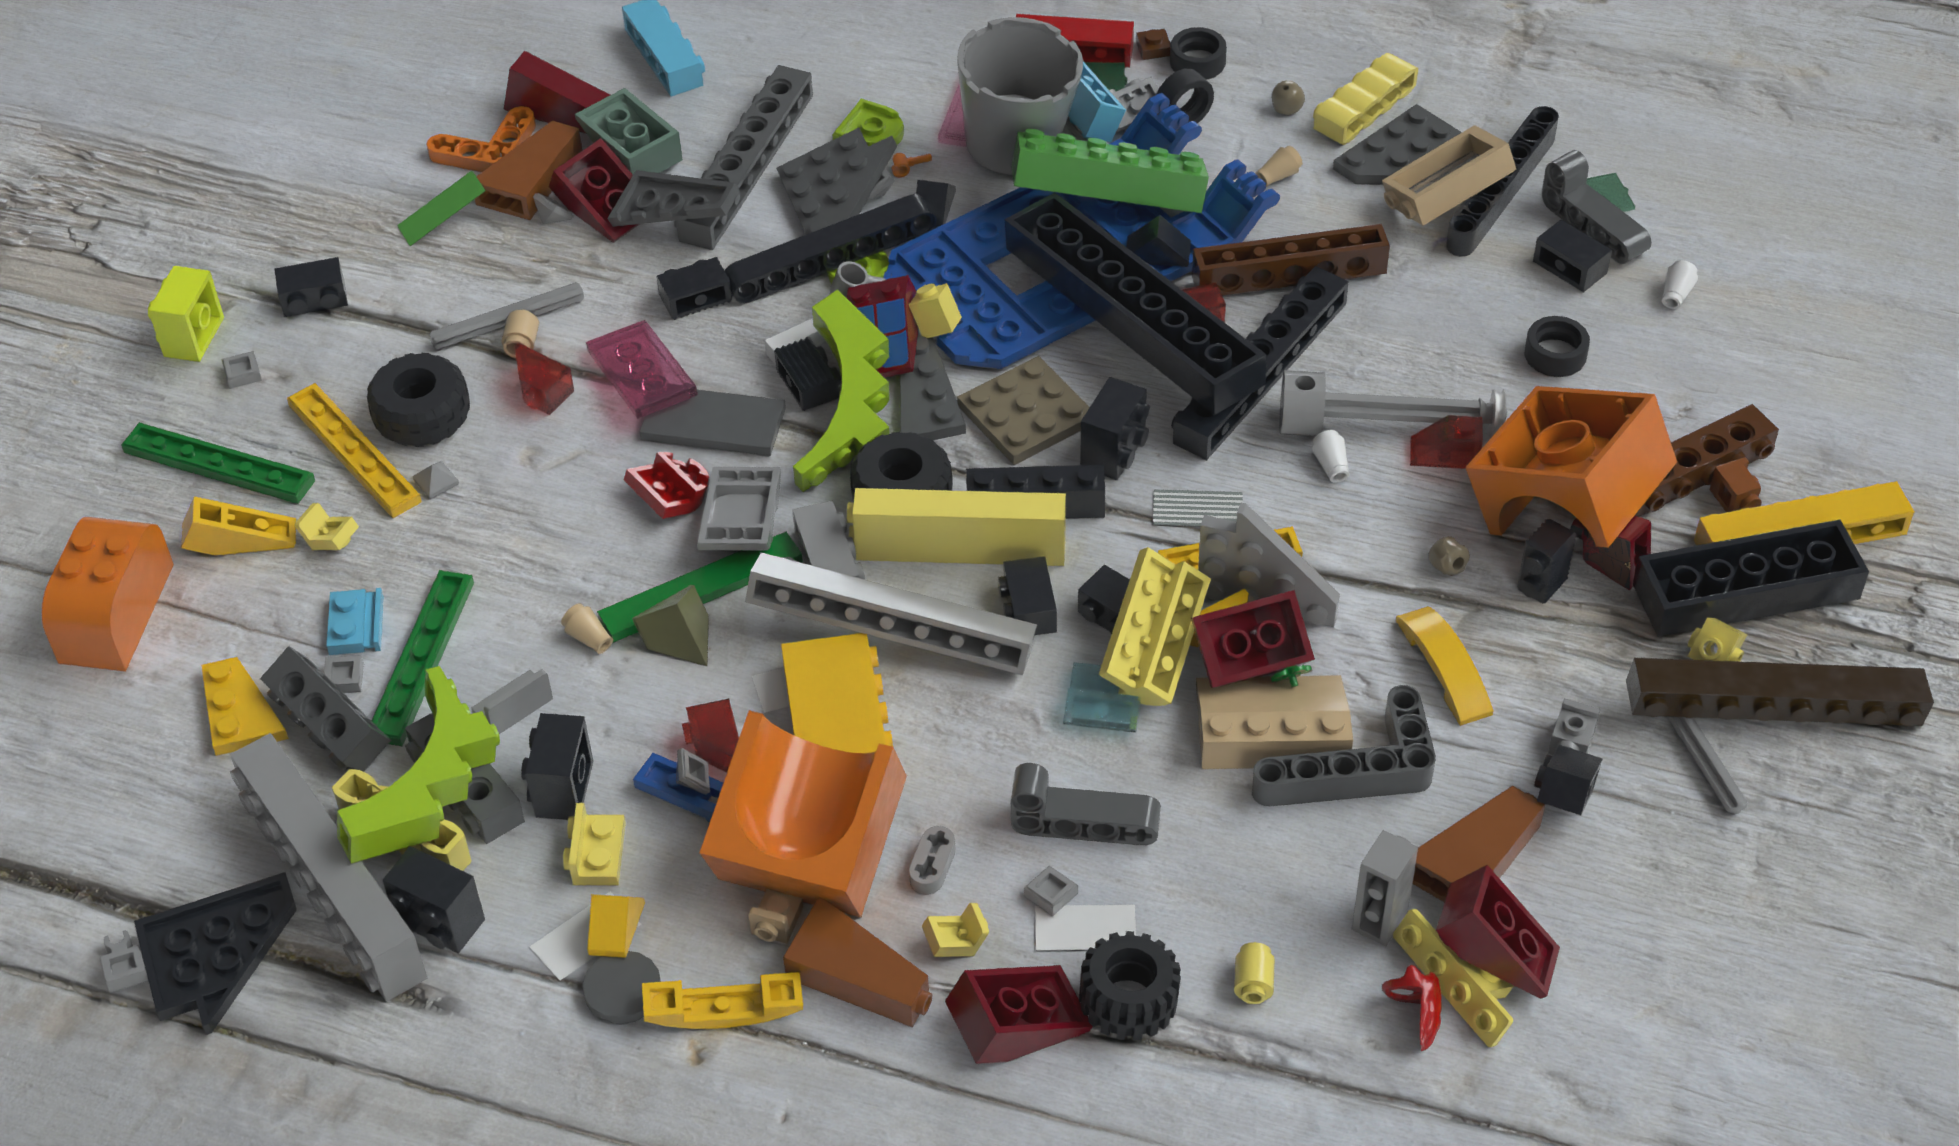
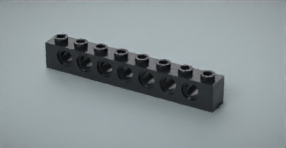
M1317 266L1306 276L1303 275L1298 280L1295 289L1289 295L1285 294L1282 297L1279 306L1273 313H1268L1264 317L1261 326L1255 332H1250L1246 337L1250 343L1266 354V385L1216 415L1212 414L1194 398H1191L1188 406L1183 411L1179 410L1172 420L1173 444L1207 461L1283 376L1284 370H1288L1343 309L1347 302L1349 281Z

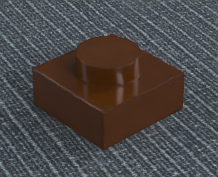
M1165 28L1136 32V43L1142 60L1170 56V41Z

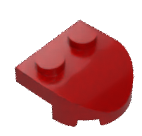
M672 452L656 453L654 464L626 469L623 480L656 514L665 519L694 512L700 507L707 491L709 474L700 463L692 458H689L687 463L673 459Z

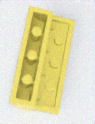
M1149 547L1139 551L1098 675L1120 688L1118 695L1125 699L1144 705L1164 706L1172 703L1194 634L1191 618L1200 615L1211 578L1184 561L1174 564Z

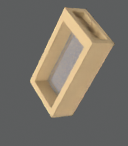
M1474 125L1383 179L1382 183L1386 191L1384 199L1391 209L1398 210L1407 219H1412L1424 226L1517 170L1509 143Z

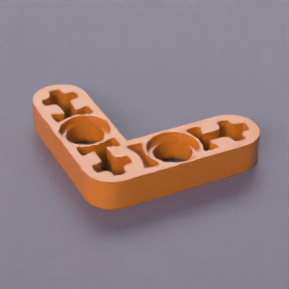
M523 106L511 109L489 143L447 134L434 135L426 143L429 158L432 162L483 172L532 135L536 127L534 113L530 108ZM508 138L516 139L513 142H502L503 140ZM468 152L476 153L472 156H462L463 154Z

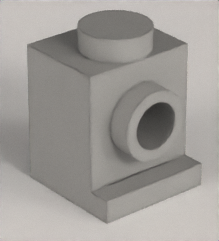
M1564 698L1551 737L1548 754L1554 755L1559 745L1588 754L1596 730L1600 708Z

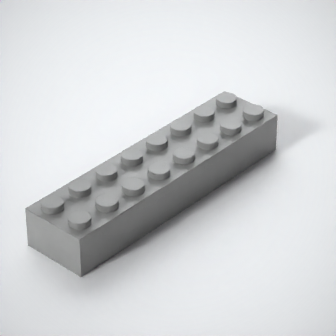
M269 733L231 753L230 756L235 769L230 771V774L238 789L242 791L238 796L248 813L252 811L256 813L258 817L255 818V821L264 837L267 838L271 835L275 842L272 843V846L282 862L288 860L292 865L289 870L300 888L306 886L310 891L307 893V897L317 913L323 911L327 916L324 919L326 926L334 939L341 937L345 944L342 947L353 966L358 963L364 970L361 972V976L372 993L378 990L384 1000L388 1002L428 979L414 934L363 862L350 863L337 838L336 824L273 735Z

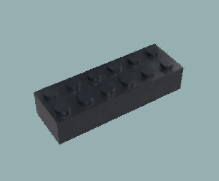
M1841 519L1642 555L1638 557L1632 584L1657 636L1661 637L1693 631L1697 627L1702 629L1707 618H1716L1726 624L1860 600L1869 570Z

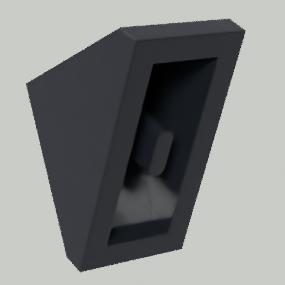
M917 180L916 194L923 197L936 217V225L933 229L946 224L956 192V186L948 183Z
M1161 215L1127 236L1126 247L1150 265L1189 266L1191 240Z

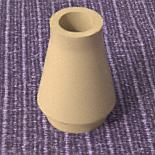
M1292 146L1280 147L1255 174L1266 183L1267 187L1274 182L1298 173L1299 168L1303 165L1302 158Z
M581 603L575 604L562 617L561 624L565 627V633L594 649L598 654L605 652L611 646L613 638L607 633L589 606L584 607Z

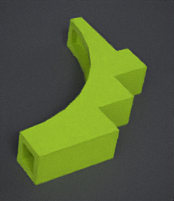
M838 289L812 307L813 326L828 343L838 363L842 378V389L837 410L827 431L813 449L793 465L794 483L802 492H805L812 486L820 485L827 475L838 467L846 466L868 442H872L878 436L889 434V426L876 414L890 401L889 382L876 370L883 366L889 358V339Z
M440 666L426 669L425 697L433 714L434 730L424 752L410 770L391 786L362 802L337 810V838L351 864L439 838L440 821L444 820L442 807L467 800L468 783L472 782L471 769L495 762L496 746L500 744L497 727L494 724H489L482 711L470 713L468 705L460 702L454 681L451 678L447 679Z

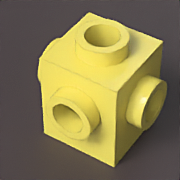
M1707 618L1702 629L1697 627L1692 633L1687 645L1691 650L1687 657L1693 660L1740 662L1744 655V651L1740 648L1748 634L1716 618ZM1715 644L1718 647L1717 653L1714 652Z

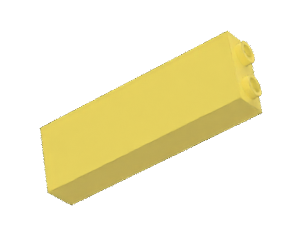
M855 488L854 502L847 503V523H853V525L849 526V537H852L854 542L856 560L1003 565L1004 561L1045 556L1047 566H1064L1066 494Z

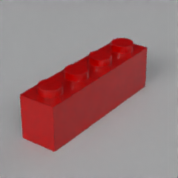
M1016 14V17L1039 20L1060 29V35L1069 42L1074 41L1082 54L1083 62L1086 65L1130 68L1134 45V21Z

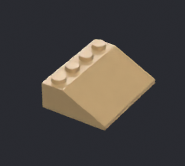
M1341 675L1296 677L1298 682L1296 687H1291L1289 680L1272 682V676L1256 677L1212 689L1208 677L1196 678L1202 769L1254 768L1256 762L1266 757L1352 749L1351 715Z

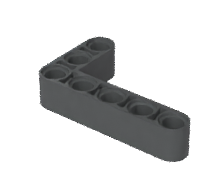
M1398 685L1389 691L1385 711V725L1390 746L1260 759L1256 762L1253 772L1252 796L1254 800L1263 806H1281L1425 791L1432 783L1436 755L1419 692L1408 685Z

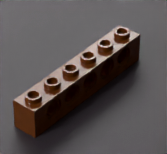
M1382 224L1194 248L1192 279L1198 298L1201 299L1296 286L1298 280L1303 275L1306 276L1315 266L1343 279L1387 274L1390 244Z
M1751 404L1671 442L1677 463L1634 516L1640 517L1650 511L1655 512L1677 498H1684L1692 491L1704 485H1711L1715 466L1744 457L1747 458L1749 464L1758 459L1767 458L1775 449L1779 428L1758 408Z

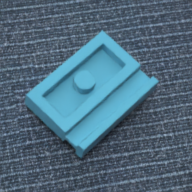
M376 588V592H366L365 589L330 592L327 650L329 655L365 652L367 648H375V651H381L384 600L381 588Z

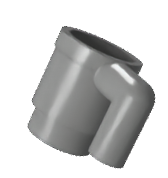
M843 262L836 271L830 286L829 295L838 289L847 298V291L850 287L886 279L868 275L865 268L858 263Z

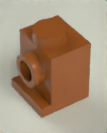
M1746 457L1715 466L1709 490L1726 513L1743 508L1759 507L1762 504L1759 498L1761 492L1760 483L1748 471L1749 461Z

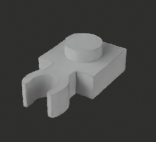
M126 930L123 931L124 939L119 943H110L108 935L104 937L107 955L100 956L110 993L148 981L140 946L132 945L130 935Z

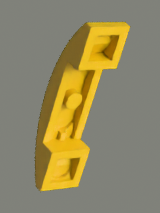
M1429 606L1396 616V622L1410 645H1418L1445 689L1444 701L1458 724L1461 726L1492 716L1494 710L1482 679L1463 643L1446 620Z
M800 972L760 975L759 984L682 989L681 980L642 983L644 1021L662 1026L688 1029L730 1028L768 1022L803 1010Z

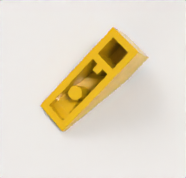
M194 496L182 522L181 549L216 556L294 548L296 544V518Z

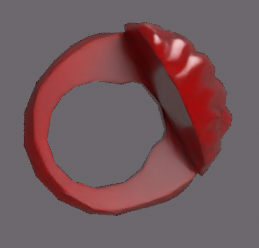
M1410 965L1406 968V972L1401 978L1385 981L1382 984V991L1395 1001L1421 1004L1420 1045L1421 1051H1424L1432 1045L1441 1025V990L1439 979L1435 973L1430 972L1427 975H1423L1416 966ZM1404 989L1414 992L1406 995L1394 993L1392 990Z

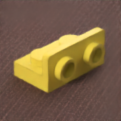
M576 803L575 816H569L567 825L571 846L565 847L563 854L564 870H570L573 885H619L626 826L624 815H587L585 804Z

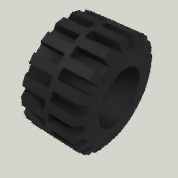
M1126 931V935L1120 936L1116 932L1109 934V940L1099 939L1095 942V948L1090 947L1088 949L1085 960L1082 961L1079 1002H1081L1083 1015H1089L1088 1022L1093 1027L1101 1026V1033L1107 1036L1110 1033L1117 1034L1116 1039L1125 1040V1036H1132L1133 1041L1142 1040L1143 1034H1147L1149 1037L1158 1034V1027L1165 1029L1170 1023V1018H1174L1176 1013L1181 980L1179 962H1175L1176 955L1172 950L1165 951V943L1158 939L1154 942L1151 940V935L1145 933L1142 936H1135L1134 931ZM1134 981L1146 988L1128 991L1115 986L1114 983Z

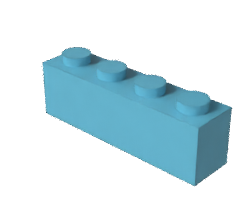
M641 0L622 6L625 31L671 97L704 86L702 73L705 72L704 62L700 55L696 56L694 54L689 39L683 38L677 22L673 23L665 6H661L657 0Z
M1083 62L1082 76L1068 115L1070 117L1069 120L1082 131L1081 135L1087 140L1088 138H1098L1112 142L1126 109Z

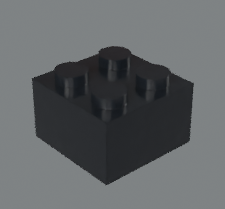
M1113 377L1108 378L1081 420L1080 465H1104V475L1114 480L1119 479L1124 469L1128 470L1131 467L1135 451L1139 446L1143 447L1149 435V428L1146 427V419L1150 410V405L1146 404L1147 389Z
M540 713L537 728H532L530 731L529 748L531 751L529 758L525 757L523 759L521 767L522 780H527L528 784L527 801L532 802L536 818L568 820L569 816H575L576 803H584L594 762L585 716Z
M409 846L382 880L387 898L411 932L425 937L433 946L439 949L446 947L459 954L485 921L474 876Z

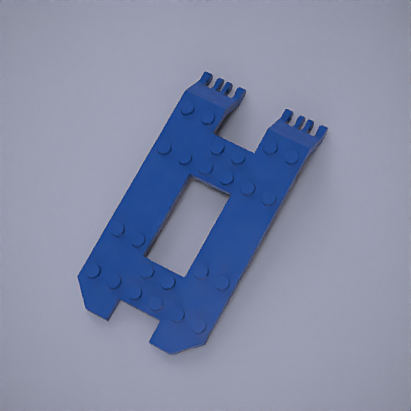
M1159 93L1147 100L1123 136L1109 143V145L1118 146L1119 143L1125 142L1136 145L1137 149L1150 150L1151 147H1160L1168 150L1170 154L1179 155L1188 142L1196 139L1201 134L1202 127L1195 121L1188 123L1189 116L1184 111H1181L1177 105L1169 106V98L1163 93ZM1238 159L1226 164L1209 186L1205 194L1202 213L1183 211L1170 217L1160 207L1055 192L1125 247L1128 235L1157 216L1161 215L1191 240L1188 267L1150 265L1171 282L1192 271L1194 248L1243 242L1264 212L1275 206L1280 200V195L1274 189L1264 191L1266 183L1261 178H1258L1254 172L1250 171L1245 174L1247 167ZM1019 187L891 250L888 269L883 277L886 280L909 275L916 291L927 284H935V286L948 284L962 318L952 333L937 336V346L955 364L1003 369L1096 321L1047 281L1016 295L987 267V265L1011 254L1006 249L1004 219L1054 192Z

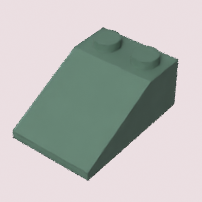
M626 88L575 114L576 120L592 142L595 143L601 138L632 174L636 170L661 173L683 160L679 132Z

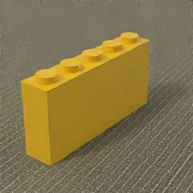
M857 633L781 644L794 736L824 747L852 753L875 752L879 743L893 747L891 730L884 731L883 724L889 723L886 702H879L878 696L884 695L881 673L874 674L873 668L879 667L876 646H869L867 634Z

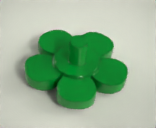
M1295 665L1284 668L1280 672L1275 673L1271 677V681L1289 680L1291 687L1298 686L1296 677L1311 672L1312 667L1310 665Z

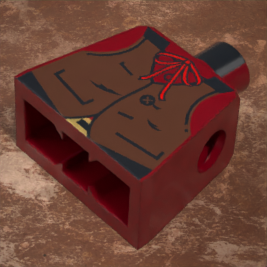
M1634 516L1608 548L1596 546L1587 528L1575 518L1570 530L1576 533L1577 538L1583 540V560L1585 563L1622 587L1631 590L1634 587L1632 583L1638 557L1651 554V521Z

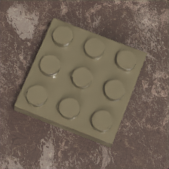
M1040 356L957 396L959 408L1013 465L1080 432L1081 420L1090 408Z

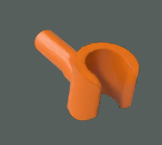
M896 153L892 159L894 163L891 167L893 175L898 178L907 176L910 172V166L932 161L931 154L907 158L903 153Z

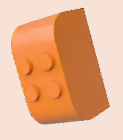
M83 517L76 524L49 579L42 602L43 628L58 664L126 672L174 566L165 538L158 525L96 517Z

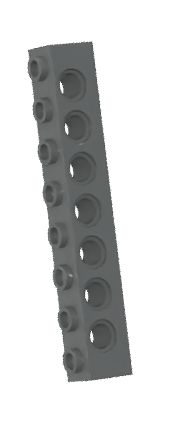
M778 65L772 75L766 78L764 87L759 94L754 96L752 105L746 113L742 114L738 126L734 132L731 131L729 133L726 144L721 151L719 150L716 153L714 162L708 170L703 172L701 177L702 179L734 182L740 190L738 196L726 216L675 220L674 226L677 228L679 242L714 250L812 99L813 88L810 72Z

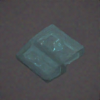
M1073 662L1063 724L1136 733L1141 709V697L1118 694L1120 689L1118 686L1098 675L1101 665Z

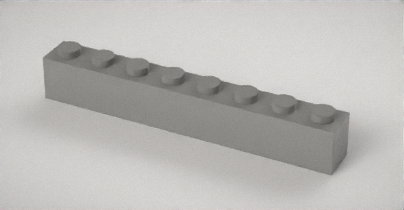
M760 553L750 571L745 599L746 603L1020 675L1024 674L1037 624L765 553Z

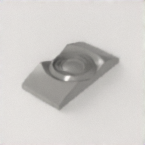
M713 467L697 540V549L768 550L773 541L774 517L779 503L780 467Z

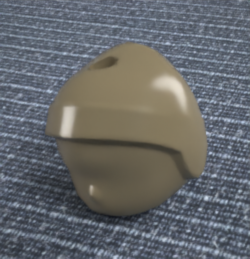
M1282 81L1272 91V104L1277 113L1284 115L1294 114L1302 108L1305 102L1302 88L1293 81Z
M1447 536L1439 539L1430 548L1428 558L1435 569L1445 575L1453 576L1465 570L1470 554L1465 545H1461L1455 538Z

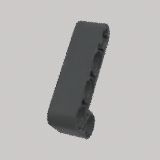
M1572 150L1547 164L1542 186V199L1545 206L1551 212L1611 249V258L1620 264H1625L1650 249L1652 241L1648 231L1586 184L1589 165L1581 152Z
M1023 763L1015 769L1010 804L1011 826L1016 832L1028 836L1130 845H1149L1157 841L1161 805L1156 798L1140 794L1049 787V774L1043 766L1035 763Z

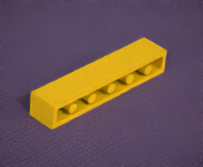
M1895 481L1700 517L1694 542L1697 546L1841 519L1853 543L1859 544L1907 535L1915 511L1900 485Z

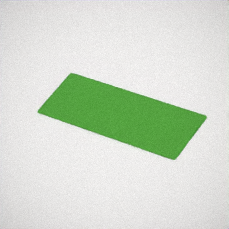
M470 171L397 226L408 244L412 246L484 193L485 189L474 172Z

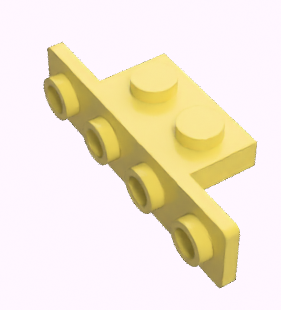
M1417 909L1409 910L1394 931L1393 938L1425 975L1430 972L1435 973L1439 979L1441 994L1487 1047L1496 1046L1513 1023L1512 1016L1497 999L1506 998L1514 986L1460 959L1450 947L1441 941L1439 934Z

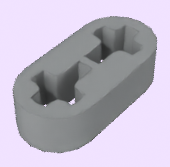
M934 826L923 833L909 867L910 885L915 892L929 895L937 892L942 887L956 850L955 837L950 829L944 826ZM938 841L944 842V845L939 846L937 854H934L932 846H936ZM928 866L932 867L933 875H928L927 879H921L920 876L926 874Z

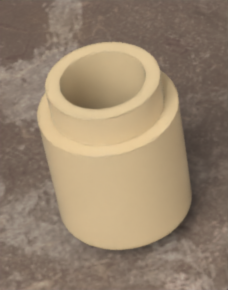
M515 310L507 316L501 342L504 352L510 357L524 358L533 350L539 328V320L533 313L527 310Z

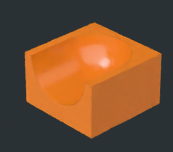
M1536 386L1465 469L1490 534L1502 536L1535 496L1550 500L1568 510L1587 528L1596 546L1609 548L1675 466L1677 460L1655 394Z
M749 710L699 853L719 880L763 892L769 889L803 898L804 903L812 905L820 897L827 900L843 913L862 917L907 775L892 746L879 743L877 750L871 753H852L831 749L796 737L774 725L764 714Z

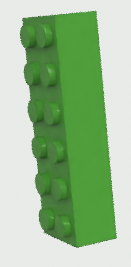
M1026 129L1025 132H1017L1011 166L1013 184L1016 187L1202 213L1209 179L1203 158H1199V155L1193 152L1185 151L1181 152L1180 155L1170 154L1168 150L1160 147H1151L1150 150L1137 149V146L1131 143L1122 142L1116 146L1106 144V141L1098 138H1088L1087 141L1075 140L1074 136L1059 133L1054 137L1044 135V132L1036 129Z

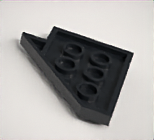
M286 872L134 921L156 1013L160 1021L198 1009L205 1034L207 1035L214 1031L297 910Z

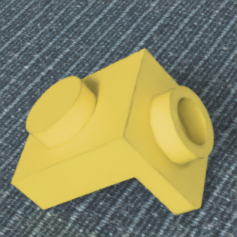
M312 503L295 523V528L312 550H340L348 545L351 540L350 537L359 527L352 516L329 517L319 503Z
M969 903L961 916H927L922 924V929L934 957L975 956L989 934L988 923L983 917L978 903Z

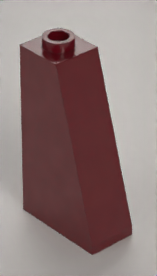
M524 50L509 69L503 109L509 112L515 107H528L533 111L535 120L546 123L555 121L579 128L581 133L586 134L576 120L575 114L610 96V94Z

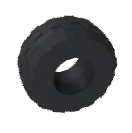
M410 353L390 360L387 365L382 366L377 371L367 388L368 408L375 428L386 439L404 446L424 447V445L439 443L446 437L449 438L465 422L470 410L468 388L461 370L448 359L430 353Z
M891 432L888 435L878 436L872 442L864 445L851 463L850 487L853 502L855 488L952 491L953 475L947 453L936 442L917 433Z

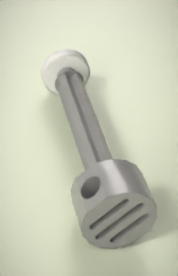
M1284 370L1280 397L1279 431L1280 434L1316 436L1322 432L1324 417L1477 425V428L1485 423L1488 424L1489 437L1491 439L1492 435L1498 431L1507 418L1506 394L1504 389L1500 394L1496 393L1493 389L1490 403H1485L1480 398L1477 401L1326 392L1325 372Z

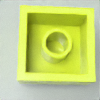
M173 266L167 278L163 279L155 299L149 303L148 317L152 321L156 333V341L160 345L163 357L200 362L224 319V314L210 271Z

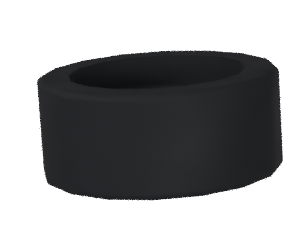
M1204 27L1184 29L1174 35L1170 42V66L1174 72L1182 69H1193L1206 80L1214 78L1226 66V41L1221 34L1212 29ZM1191 50H1203L1212 55L1204 58H1195L1184 53Z
M1182 69L1174 72L1165 79L1157 91V94L1163 93L1169 98V106L1176 105L1183 94L1194 88L1189 101L1180 108L1181 111H1184L1189 116L1188 123L1191 121L1199 123L1203 120L1214 101L1212 85L1193 69Z
M1563 316L1543 317L1535 321L1528 329L1524 356L1528 364L1537 372L1554 377L1570 376L1580 371L1585 365L1590 336L1586 328L1573 319ZM1551 339L1561 340L1569 343L1575 350L1567 353H1555L1544 349L1539 343Z

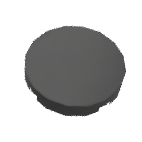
M628 951L626 958L603 956L596 960L586 972L582 984L585 1002L592 1014L599 1019L602 1017L610 1020L613 1024L620 1025L636 1022L644 1017L642 983L661 982L659 970L653 961L639 952Z

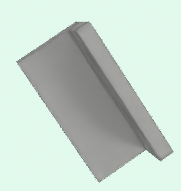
M543 669L536 673L528 670L471 707L472 714L482 711L489 724H494L499 734H501L553 700L548 674Z

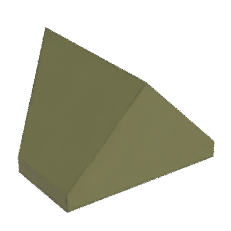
M694 585L686 587L632 618L647 650L707 666L709 615Z

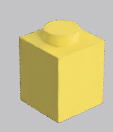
M947 283L938 286L927 284L920 287L909 304L921 335L926 338L952 333L962 318Z

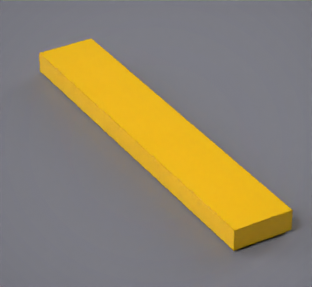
M316 383L287 397L289 407L392 518L422 502L421 496Z

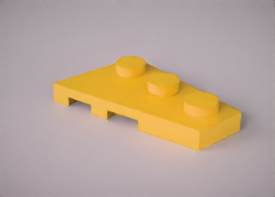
M238 657L201 665L212 746L216 756L235 752L269 733L273 735L277 742L289 739L286 729Z

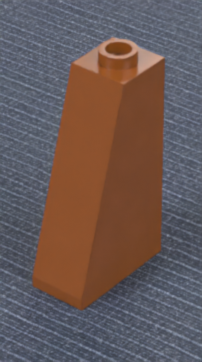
M551 121L476 177L484 187L485 192L475 198L476 205L531 220L538 211L533 198L535 193L549 197L552 193L549 184L553 171L583 151L579 128Z
M1511 786L1418 847L1412 884L1445 903L1452 882L1485 865H1488L1501 878L1540 828L1545 804L1538 802L1534 795Z
M820 897L816 900L783 956L785 973L800 972L801 985L912 1028L919 1015L924 1016L927 1013L932 1002L933 995L929 992L928 975L827 900Z

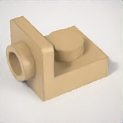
M766 889L759 907H752L748 914L751 934L764 941H778L788 944L804 907L803 898Z

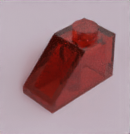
M518 343L515 346L524 403L532 409H538L550 415L574 392L571 369Z
M1447 415L1410 437V466L1465 469L1482 449V417Z
M729 698L686 707L688 722L681 723L685 744H693L697 757L727 773L739 740Z

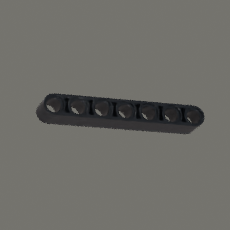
M1539 106L1531 111L1508 142L1517 170L1465 200L1451 217L1446 248L1449 253L1462 257L1474 252L1555 141L1559 119L1558 112L1555 109Z
M918 194L908 195L736 261L725 269V273L729 277L731 292L736 301L744 304L750 303L825 274L828 271L838 269L839 265L843 262H856L913 240L931 231L936 225V217L922 196Z

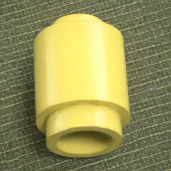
M1257 942L1247 943L1241 946L1240 952L1236 955L1234 993L1246 1003L1260 1004L1271 998L1274 993L1275 958L1267 945Z

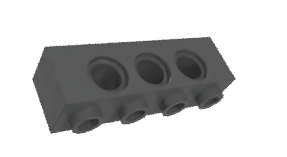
M290 646L284 650L260 678L270 689L266 694L281 707L286 705L290 709L287 713L288 717L302 728L307 726L311 730L307 736L322 749L327 747L331 751L328 757L343 770L351 767L364 772L391 741L308 657Z
M432 713L405 728L409 741L405 748L414 763L424 752L433 733L434 720ZM490 763L471 769L472 782L468 783V799L448 805L453 811L459 809L463 814L461 817L467 830L472 835L478 833L486 845L525 822L519 798Z

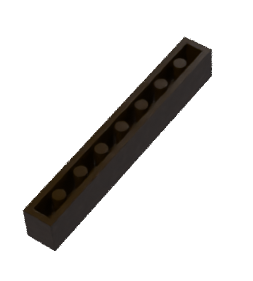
M1634 658L1626 678L1632 715L1923 726L1934 704L1924 668Z

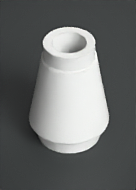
M1678 260L1668 267L1662 303L1665 307L1670 309L1680 308L1697 283L1698 271L1692 263Z
M1335 430L1319 433L1313 439L1312 451L1331 482L1337 483L1346 480L1350 473L1348 471L1344 438Z

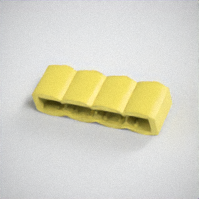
M1385 53L1381 57L1374 59L1369 68L1358 72L1350 83L1339 87L1333 97L1316 106L1313 113V129L1342 145L1349 143L1362 129L1369 127L1380 114L1390 110L1398 99L1404 98L1414 89L1417 84L1418 68L1391 53Z
M349 769L332 786L339 810L362 802L388 788L387 786L377 785L372 776L356 769ZM445 819L440 821L439 838L411 846L462 871L472 862L463 831L456 824ZM409 847L400 849L399 852L403 855Z

